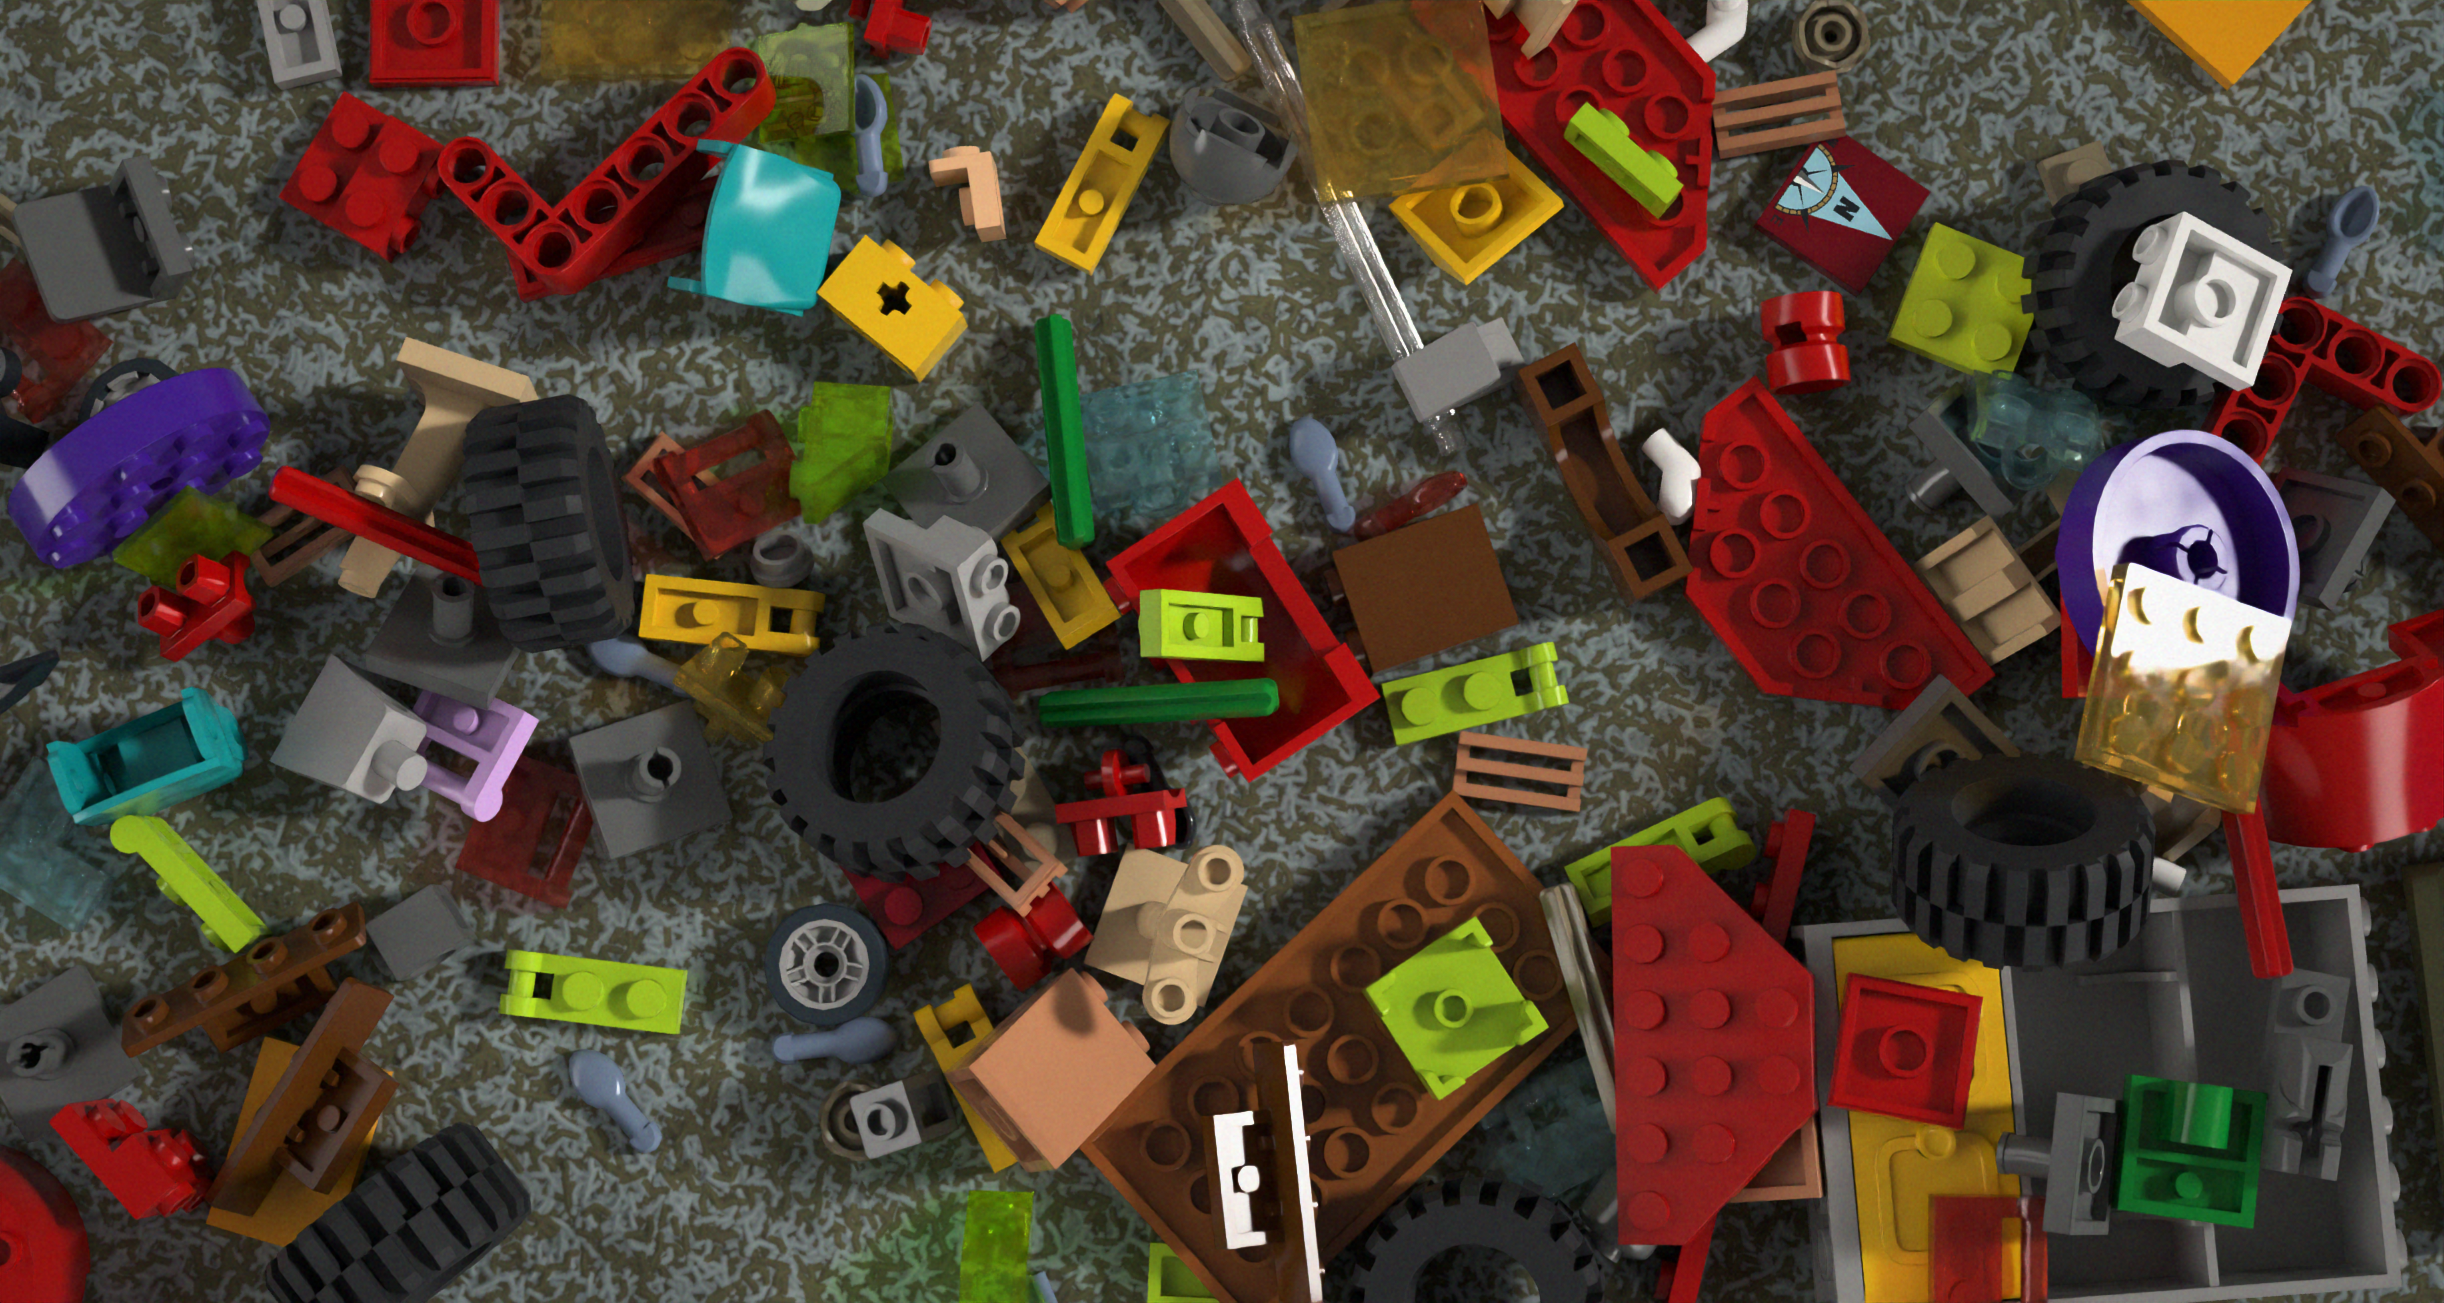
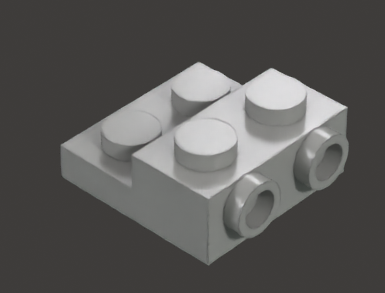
M881 508L862 523L890 617L902 623L908 622L924 625L932 634L942 632L956 640L967 652H970L981 662L1015 634L1020 623V612L1017 607L1009 604L1010 597L1004 586L1008 576V565L1005 560L997 557L996 544L992 537L984 530L976 526H967L946 515H943L926 530L914 520L902 519Z

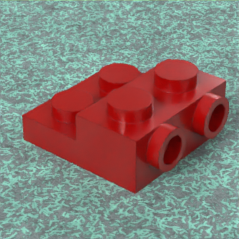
M343 91L278 197L285 203L359 246L392 263L398 252L405 253L416 241L421 230V221L418 219L430 199H439L448 189L440 177L437 167L439 154L445 146L392 115L389 117Z
M113 1098L68 1103L48 1121L136 1220L160 1214L167 1218L181 1208L186 1213H189L205 1201V1195L213 1184L212 1179L217 1175L205 1162L210 1158L209 1151L195 1135L184 1129L178 1132L175 1127L144 1132L148 1128L145 1118L135 1107L124 1100L116 1102Z

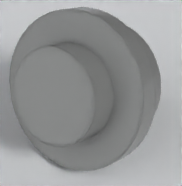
M788 530L774 531L761 537L754 545L753 555L750 560V568L754 579L761 585L771 588H789L798 584L811 573L815 564L811 547L803 541L800 535Z

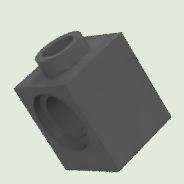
M430 884L365 924L366 930L372 939L367 944L369 955L385 976L393 974L397 981L416 979L478 940L446 885Z

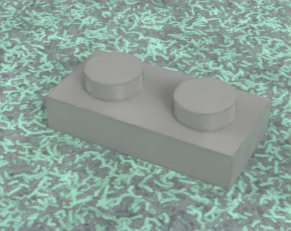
M257 0L274 83L281 90L343 76L326 0Z

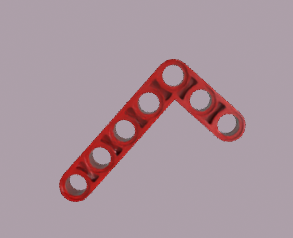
M742 47L726 49L710 61L553 209L485 142L475 137H460L446 144L439 154L437 162L438 173L462 206L546 289L554 294L564 296L576 294L589 285L722 160V158L697 151L698 139L720 140L739 144L774 109L777 98L775 86L758 54ZM744 78L756 79L753 87L745 93H730L732 86L737 81ZM701 120L710 121L709 127L701 135L695 137L684 136L687 128L694 122ZM654 163L664 164L663 170L655 178L646 181L639 180L640 173L648 165ZM477 166H486L484 173L479 179L471 183H463L464 176L469 170ZM607 206L618 207L616 214L608 222L602 224L592 223L594 216L600 209ZM521 207L528 208L527 215L522 221L514 225H504L505 219L511 211ZM561 249H571L570 257L564 264L554 268L546 267L547 261L553 253Z
M2301 296L2290 297L2282 301L2278 313L2283 314L2284 318L2289 319L2295 324L2299 335L2297 345L2288 343L2281 337L2279 332L2278 335L2270 336L2267 343L2268 353L2262 360L2257 372L2264 376L2270 384V399L2264 400L2259 398L2250 387L2240 391L2231 389L2227 392H2219L2199 431L2221 437L2224 427L2235 430L2243 440V451L2260 466L2303 380L2365 412L2375 404L2383 403L2402 421L2435 404L2441 395L2443 387L2442 378L2436 365L2427 358L2311 299ZM2337 346L2347 349L2354 357L2355 370L2353 374L2345 372L2337 364L2335 358ZM2395 375L2402 377L2410 385L2412 391L2410 403L2403 402L2396 396L2392 384Z

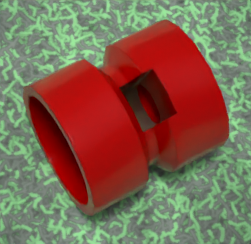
M1799 292L1770 298L1759 304L1762 340L1773 345V351L1764 358L1767 386L1770 394L1799 395L1826 392L1848 386L1852 382L1848 348L1837 342V337L1846 329L1843 300L1839 292Z
M1052 880L1047 884L1050 890L1043 898L1037 895L1030 902L1029 905L1032 909L1025 917H1022L1014 908L1010 909L1000 905L973 926V930L1010 981L1023 994L1051 973V959L1056 956L1068 960L1095 939L1084 921Z

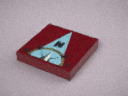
M1846 134L1845 137L1812 142L1753 228L1857 298L1931 191Z

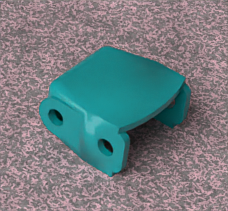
M698 139L697 151L726 159L714 188L707 214L702 244L701 282L669 276L667 287L711 299L735 302L782 314L803 317L804 311L815 306L820 296L816 292L822 286L841 200V190L838 184L833 181L834 174L795 163L783 156L748 146L720 140Z
M188 687L180 691L183 697L182 701L75 744L58 740L46 744L49 752L47 759L63 804L73 816L75 824L87 826L114 824L117 819L126 815L149 816L240 778L245 770L243 761L249 758V751L237 719L228 708L220 706L206 690Z

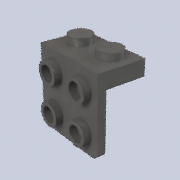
M147 155L122 159L109 185L23 202L15 207L11 216L12 223L47 312L54 322L66 324L174 299L178 296L191 275L195 265L191 242L184 232L177 231L170 213L172 199L168 184L162 175H155Z

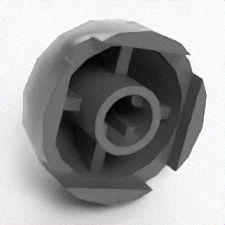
M1201 86L1192 87L1183 96L1174 115L1169 132L1170 160L1182 181L1189 186L1190 193L1199 201L1211 206L1248 204L1258 202L1269 195L1287 174L1299 151L1298 137L1292 130L1288 139H1286L1283 133L1276 128L1281 117L1269 107L1247 95L1228 88L1216 87L1212 97L1197 96Z

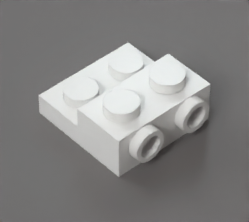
M2185 211L2160 223L2150 225L2139 236L2133 249V259L2141 263L2135 282L2128 283L2120 291L2113 304L2112 316L2120 320L2114 339L2168 368L2184 362L2236 391L2253 386L2293 270Z

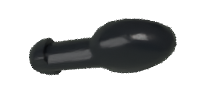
M1134 735L1127 738L1121 749L1127 754L1130 764L1146 763L1150 769V781L1140 784L1143 791L1147 793L1175 789L1170 787L1152 754V751L1155 749L1149 740L1142 735ZM1187 797V807L1174 809L1176 819L1175 844L1168 845V847L1177 850L1189 849L1194 843L1197 833L1196 816Z

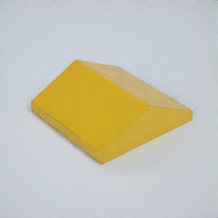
M1484 128L1388 206L1390 211L1436 266L1467 286L1561 210L1564 204L1558 195Z

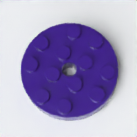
M207 368L165 379L135 392L102 410L48 449L24 473L14 487L8 500V514L39 560L45 564L53 565L55 568L60 569L106 555L113 562L120 561L137 552L145 544V538L166 527L169 532H174L194 522L202 513L199 504L221 490L232 479L241 477L256 468L263 460L259 450L269 435L270 420L241 377L233 370Z
M2173 430L2130 440L2114 446L2097 457L2084 470L2068 497L2060 523L2058 543L2055 548L2061 592L2069 617L2081 641L2091 656L2113 677L2139 692L2152 696L2184 697L2219 692L2240 686L2253 679L2274 659L2290 631L2295 616L2300 586L2299 554L2293 526L2284 502L2266 473L2244 451L2219 436L2197 430Z

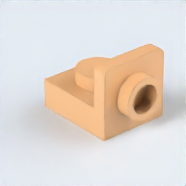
M959 146L943 151L941 159L928 161L930 175L936 187L969 182L970 187L959 188L960 205L965 226L975 225L982 242L1007 239L997 167L991 151L980 153L979 148L976 146Z

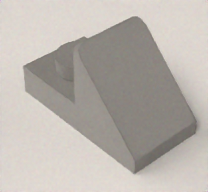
M1501 317L1479 327L1474 322L1466 323L1391 366V369L1418 422L1421 423L1510 386L1517 371L1527 365Z

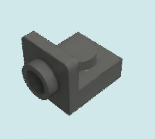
M940 1067L855 1095L850 1099L851 1108L866 1155L871 1159L926 1142L959 1129Z

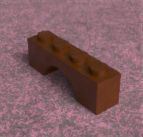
M1574 342L1518 370L1511 385L1626 607L1628 608L1684 580L1694 570L1665 514L1651 502L1631 471L1612 430L1606 411L1605 399L1576 343Z

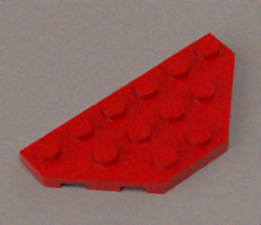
M1419 0L1408 10L1407 18L1655 294L1660 292L1705 252L1708 223H1706L1707 200L1710 187L1713 136H1711L1713 105L1711 103L1715 100L1716 73L1650 0H1579L1548 46L1529 59L1521 51V48L1530 36V33L1513 11L1497 19L1483 0ZM1586 102L1598 112L1601 108L1613 112L1628 127L1630 134L1627 137L1646 153L1649 150L1657 151L1676 168L1678 172L1676 179L1684 186L1675 201L1659 219L1563 137L1570 119Z
M1756 375L1702 417L1697 458L1701 468V478H1697L1695 507L1690 521L1687 558L1694 571L1684 579L1682 595L1761 694L1904 711L1939 674H1942L1954 684L1967 698L1996 675Z
M1680 846L1611 847L1618 1245H1689L1708 1226L1707 1223L1732 1197H1735L1772 1159L1771 1156L1797 1129H1801L1819 1110L1815 975L1795 956L1790 954L1766 931V928L1735 898L1721 888Z

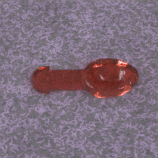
M1451 470L1424 480L1408 493L1356 522L1353 529L1355 538L1362 542L1389 533L1409 520L1424 516L1441 507L1467 487L1468 480L1465 474Z

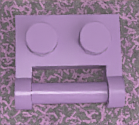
M423 689L412 709L426 723L427 733L416 750V753L426 759L428 765L427 773L420 785L460 804L461 810L466 815L481 822L489 821L500 810L503 800L501 789L539 720L527 712L497 698H494L488 710H484ZM431 740L478 762L479 764L471 779L469 780L428 760L425 751Z

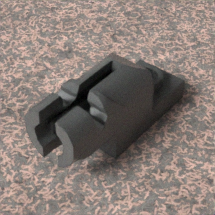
M2294 968L2292 974L2273 979L2256 1091L2267 1093L2268 1100L2262 1141L2265 1153L2264 1168L2337 1181L2342 1149L2340 1134L2345 1127L2347 1087L2353 1052L2352 1044L2341 1043L2350 978ZM2292 1131L2298 1132L2301 1139L2297 1138Z

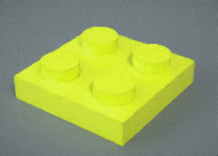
M1935 222L1930 228L1886 342L2004 388L2009 384L2034 320L2033 313L2023 314L2021 295L2031 293L2032 279L2021 277L2025 257Z

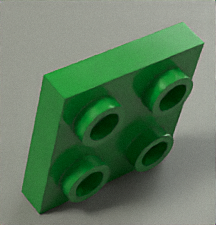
M2125 1074L2111 1208L2253 1229L2267 1093Z

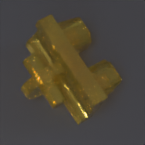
M722 632L707 647L682 665L672 683L697 699L692 709L710 720L702 737L711 744H716L726 732L744 744L751 736L762 744L765 741H773L774 733L766 727L773 707L781 709L787 696L780 690L791 674L782 668L770 666L762 673L757 682L742 672L740 668L750 651L745 643L729 632Z

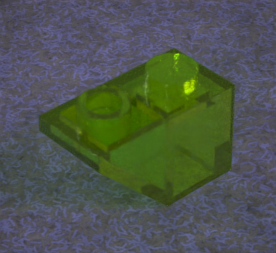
M814 381L811 406L801 405L798 417V442L805 444L803 461L793 460L789 485L790 497L792 499H800L804 524L817 525L888 474L895 424L891 387Z
M969 1190L960 1264L959 1303H1030L1034 1192Z

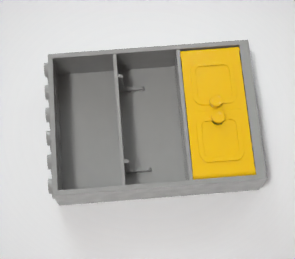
M2359 884L2278 890L2294 968L2350 978L2341 1043L2352 1044L2353 1052L2347 1087L2345 1127L2340 1134L2342 1149L2337 1181L2264 1168L2265 1153L2262 1142L2253 1229L2111 1208L2108 1235H2065L2042 1231L2048 1180L2016 1174H2000L1996 1165L1997 1146L2000 1136L2004 1131L2013 1132L2016 1135L2052 1139L2057 1092L2123 1100L2125 1074L2257 1091L2273 979H2256L2252 974L2237 893L2151 899L2147 922L2122 949L2117 948L2109 957L2098 962L2086 959L2077 968L2060 970L2058 966L2043 967L2042 972H2022V967L2004 966L2003 970L1984 967L1983 962L1969 958L1966 962L1952 958L1948 956L1945 948L1940 946L1933 949L1922 942L1915 931L1911 932L1901 918L1789 926L1784 948L1815 975L1818 1120L1826 1192L1825 1197L1806 1199L1815 1302L2190 1303L2402 1287L2400 1269H2404L2407 1264V1246L2402 1232L2396 1229L2393 1202H2397L2399 1199L2400 1181L2395 1165L2389 1162L2386 1135H2390L2392 1132L2393 1115L2387 1097L2381 1094L2379 1069L2384 1067L2386 1051L2382 1034L2378 1029H2374L2372 1002H2375L2378 997V978L2373 965L2367 963L2365 936H2368L2371 930V913L2366 899L2360 897ZM1848 972L1983 997L1963 1131H1953L1826 1107L1845 978ZM2292 1131L2297 1138L2301 1139L2298 1132Z

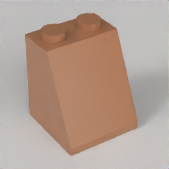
M1073 967L1057 972L944 1073V1076L1027 1173L1056 1170L1156 1067L1146 1054L1150 1049V1045L1142 1033L1127 1020L1119 1023L1104 1005L1108 1001V996L1102 986L1089 973L1082 971L1078 974Z

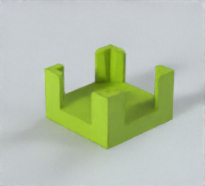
M1476 916L1467 919L1361 990L1431 1098L1438 1101L1466 1083L1465 1079L1516 1045L1525 1044L1549 1028L1534 1003L1530 999L1525 1000L1490 948L1493 942Z

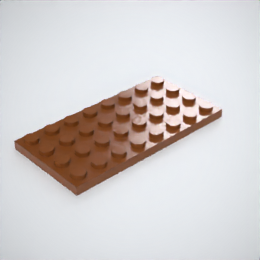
M1452 789L1169 1052L1079 1146L1080 1150L1220 1303H1279L1273 1243L1228 1250L1215 1249L1201 1117L1259 1110L1252 1051L1253 1045L1294 1041L1296 1055L1303 1068L1304 1078L1302 1088L1300 1089L1303 1121L1308 1127L1311 1139L1307 1158L1310 1186L1315 1193L1318 1204L1317 1219L1314 1222L1317 1250L1325 1267L1579 1027L1539 898L1540 892L1545 887ZM1476 916L1493 942L1490 948L1525 1000L1530 999L1534 1003L1549 1028L1525 1044L1516 1045L1465 1079L1466 1083L1438 1101L1431 1098L1361 990L1467 919ZM1593 940L1611 997L1613 995V960Z

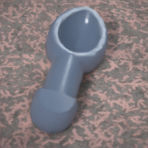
M856 74L852 76L853 130L848 131L855 138L859 175L855 176V180L862 195L878 197L888 187V173L884 172L880 140V134L885 128L888 119L887 103L883 92L873 79L864 74Z
M2359 186L2350 189L2332 205L2326 219L2327 241L2312 269L2306 270L2302 281L2303 291L2310 298L2324 299L2332 293L2337 286L2335 279L2351 249L2365 242L2375 229L2379 218V200L2376 192L2371 187Z
M1300 417L1294 422L1290 431L1289 449L1291 459L1296 469L1303 476L1312 480L1325 513L1322 519L1327 528L1333 533L1345 534L1355 526L1356 515L1354 507L1348 505L1335 471L1339 455L1335 439L1319 421L1311 417Z
M627 630L614 639L584 644L588 657L598 668L607 674L619 678L639 675L672 689L673 695L684 698L693 697L701 689L702 679L696 669L688 664L682 667L650 653L644 642Z
M860 1016L852 1021L838 1024L831 1031L794 1034L793 1031L781 1033L774 1038L771 1044V1053L777 1062L788 1065L796 1064V1060L836 1056L841 1061L850 1064H869L880 1060L892 1051L897 1045L898 1034L896 1029L883 1020Z
M580 1049L573 1052L569 1059V1075L577 1094L586 1104L597 1109L606 1110L630 1138L628 1144L636 1151L645 1154L656 1150L662 1139L661 1131L655 1121L650 1123L626 1095L624 1075L618 1065L607 1055L595 1050Z

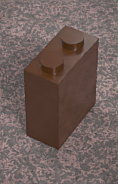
M1478 503L1333 551L1330 556L1333 569L1323 572L1324 581L1334 608L1346 605L1353 629L1343 632L1346 644L1360 666H1367L1370 678L1515 630L1520 624Z

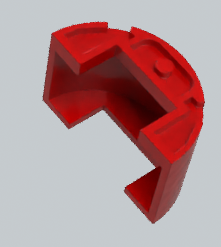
M1237 477L1107 561L1106 566L1112 576L1102 582V585L1122 615L1132 610L1138 620L1140 616V590L1167 589L1264 598V618L1258 619V642L1264 643V663L1235 664L1218 661L1147 657L1157 672L1168 666L1178 683L1270 678L1276 682L1280 702L1278 710L1271 715L1203 720L1217 740L1209 746V749L1226 776L1231 779L1240 773L1250 783L1381 696L1347 644L1344 642L1340 645L1270 538L1273 533L1272 529ZM1189 720V722H1190V724H1191L1192 726L1195 725L1196 723H1198L1199 721H1201V720Z
M2444 608L2387 626L2389 649L2401 661L2293 694L2266 667L2253 679L2229 690L2204 694L2208 725L2223 719L2242 720L2245 724L2268 840L2293 846L2338 848L2344 852L2358 853L2369 850L2375 843L2396 839L2411 833L2427 832L2437 825L2439 819L2444 817Z
M0 1145V1303H82L87 1273H90V1250L85 1226L77 1206L68 1191L47 1168L16 1149Z

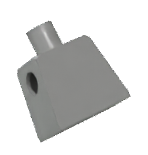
M331 654L269 761L318 783L381 804L389 799L395 787L409 791L416 788L425 778L428 765L426 759L416 753V750L427 733L426 723L379 677Z

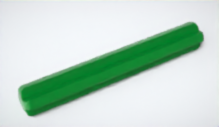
M1050 314L1048 317L1037 319L1034 324L1056 539L1060 546H1064L1068 550H1079L1081 547L1093 544L1095 533L1071 322L1068 319L1062 318L1060 314Z
M1270 678L1049 691L1039 697L1037 707L1039 710V721L1044 727L1064 728L1269 716L1278 710L1280 700L1276 682Z

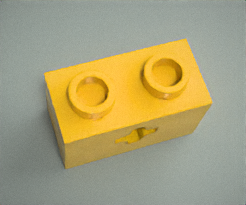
M865 234L816 293L828 309L920 383L968 327L963 313L959 311L964 302L938 279L935 278L928 286L910 270L916 264L915 261L892 241L886 239L879 246ZM889 294L898 300L905 296L910 307L905 315L895 309L889 313L884 303Z

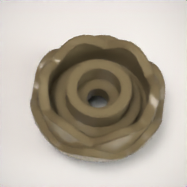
M1815 0L1795 18L1792 27L1794 52L1804 66L1816 73L1836 70V75L1848 72L1864 59L1870 48L1868 24L1864 12L1846 0ZM1825 34H1833L1835 41L1832 43L1827 42Z
M851 1079L840 1083L823 1099L818 1110V1120L823 1142L831 1152L855 1161L871 1159L866 1155L858 1126L854 1123L850 1099L855 1095L882 1087L881 1085L864 1079Z

